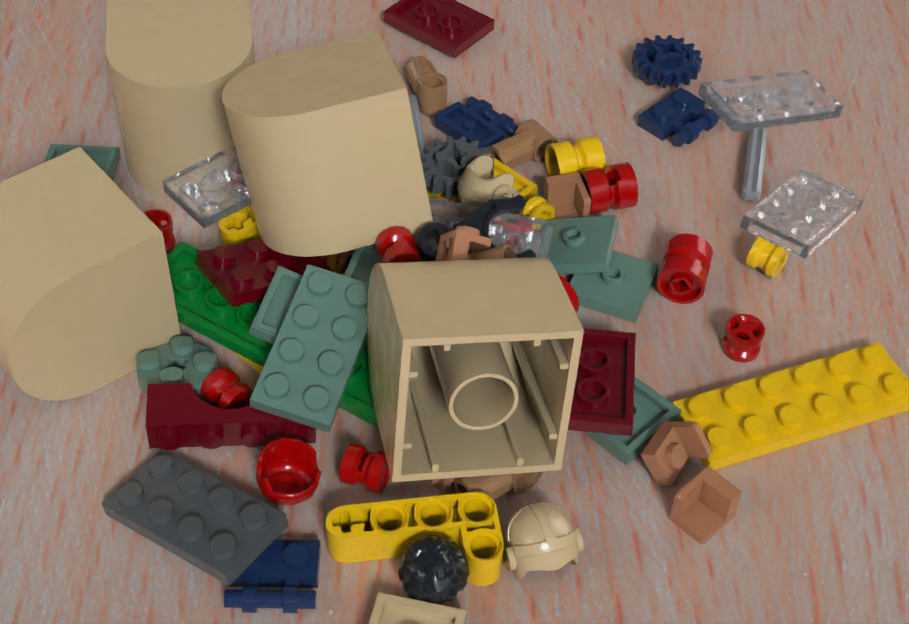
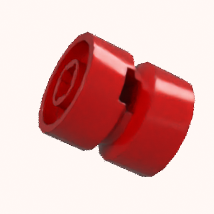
M628 162L608 165L604 171L600 167L578 171L591 199L590 214L607 212L609 206L613 210L636 206L638 201L637 178L631 164Z
M686 233L678 234L667 242L656 284L659 292L666 299L675 303L688 304L698 301L704 295L713 257L712 247L705 239L698 235Z

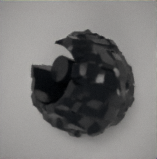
M434 535L422 536V538L409 543L405 548V552L402 553L403 559L400 563L398 576L403 582L408 598L440 605L447 600L453 601L457 593L465 588L470 574L467 559L457 547L455 541H451L446 535L443 537Z

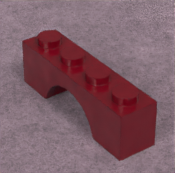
M190 383L148 384L145 426L149 449L175 450L181 447L216 449L221 446L241 445L256 448L281 437L296 438L305 443H316V428L251 408L250 405L237 409L214 407L201 400L194 392Z

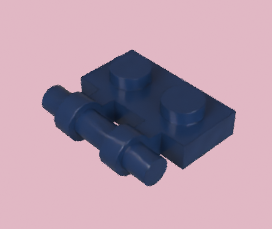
M680 87L641 113L638 117L637 126L662 141L672 135L673 144L681 147L685 143L690 144L698 139L699 133L703 130L709 131L715 127L724 113L719 106L705 109L706 102Z
M473 96L466 100L465 105L458 101L434 115L435 127L448 136H452L454 140H459L462 136L466 137V143L477 140L479 141V149L489 147L504 140L505 135L510 137L515 135L519 127L514 124L513 118L505 113L499 114L493 110V106L483 99L478 100Z
M274 540L230 585L233 587H243V589L225 590L224 608H242V613H257L258 608L283 609V613H298V609H316V591H300V588H318L321 557L320 540ZM260 587H284V590H260Z

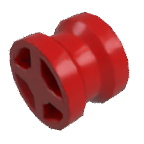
M736 314L730 317L726 324V335L722 341L723 353L735 362L745 363L755 360L760 353L761 341L765 335L763 322L749 314Z

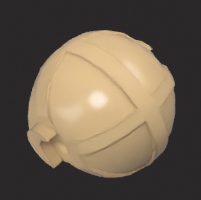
M482 155L473 160L459 178L457 190L460 203L469 214L473 213L490 199H507L520 195V192L513 188L514 176L510 173L491 178L493 159L488 155ZM504 213L502 215L497 216L491 222L503 218L508 213Z
M544 502L527 504L510 517L506 526L505 550L507 559L504 560L507 570L513 572L516 580H522L529 571H556L568 562L572 565L579 563L578 552L584 549L582 534L579 528H573L566 513L558 506Z

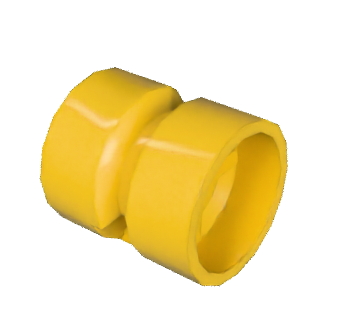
M596 136L578 138L575 140L574 145H571L569 141L551 143L545 149V165L548 177L577 173L580 170L600 167L604 171L606 168L603 146Z

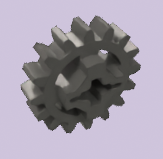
M447 136V142L434 139V147L425 145L424 153H420L426 188L433 186L432 194L434 195L439 194L441 191L445 192L446 199H450L453 194L459 196L457 190L459 178L466 167L477 157L482 155L489 156V148L483 147L479 149V141L477 140L466 143V137L464 136L459 140H454L452 136ZM490 156V157L493 159V166H492V170H491V178H493V176H494V156Z

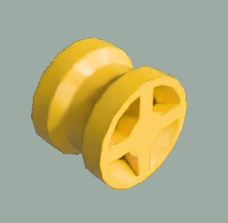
M762 233L752 245L746 259V265L753 269L761 268L765 271L766 276L774 279L783 269L791 248L784 243L776 244L772 242L770 236Z

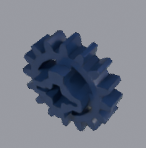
M655 35V40L652 41L646 37L644 38V43H637L636 50H633V72L639 73L640 80L650 79L649 85L651 86L655 83L661 85L662 88H666L667 84H672L674 88H678L679 83L688 86L691 79L697 80L698 73H700L702 58H700L701 51L694 50L695 44L693 43L684 44V38L676 39L672 35H668L667 39H662L659 35Z

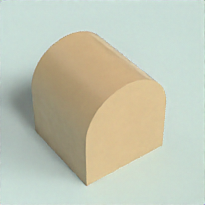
M106 0L105 51L126 162L131 176L145 189L160 196L174 199H203L231 191V179L237 165L240 163L222 102V91L236 74L255 64L249 0Z
M378 30L269 57L245 68L225 85L222 91V102L261 240L272 250L286 255L302 257L332 255L376 244L375 241L378 235L390 227H406L412 234L420 233L421 229L427 224L433 223L407 87Z
M81 147L0 182V364L19 388L32 397L47 401H64L82 397L136 370V356L140 352L167 344L173 337L181 335L163 233Z
M545 257L376 263L370 275L367 300L368 366L373 406L391 481L404 482L560 471L584 329L551 261Z

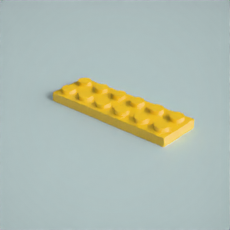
M876 342L673 401L672 404L681 409L679 421H695L700 425L712 449V453L709 458H699L704 468L709 466L713 470H717L909 411V380L881 343Z

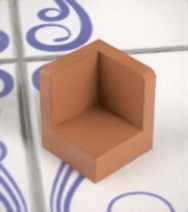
M579 172L545 177L543 198L554 207V219L589 217L591 199Z
M707 466L675 494L669 520L698 543L704 544L735 516L742 491Z

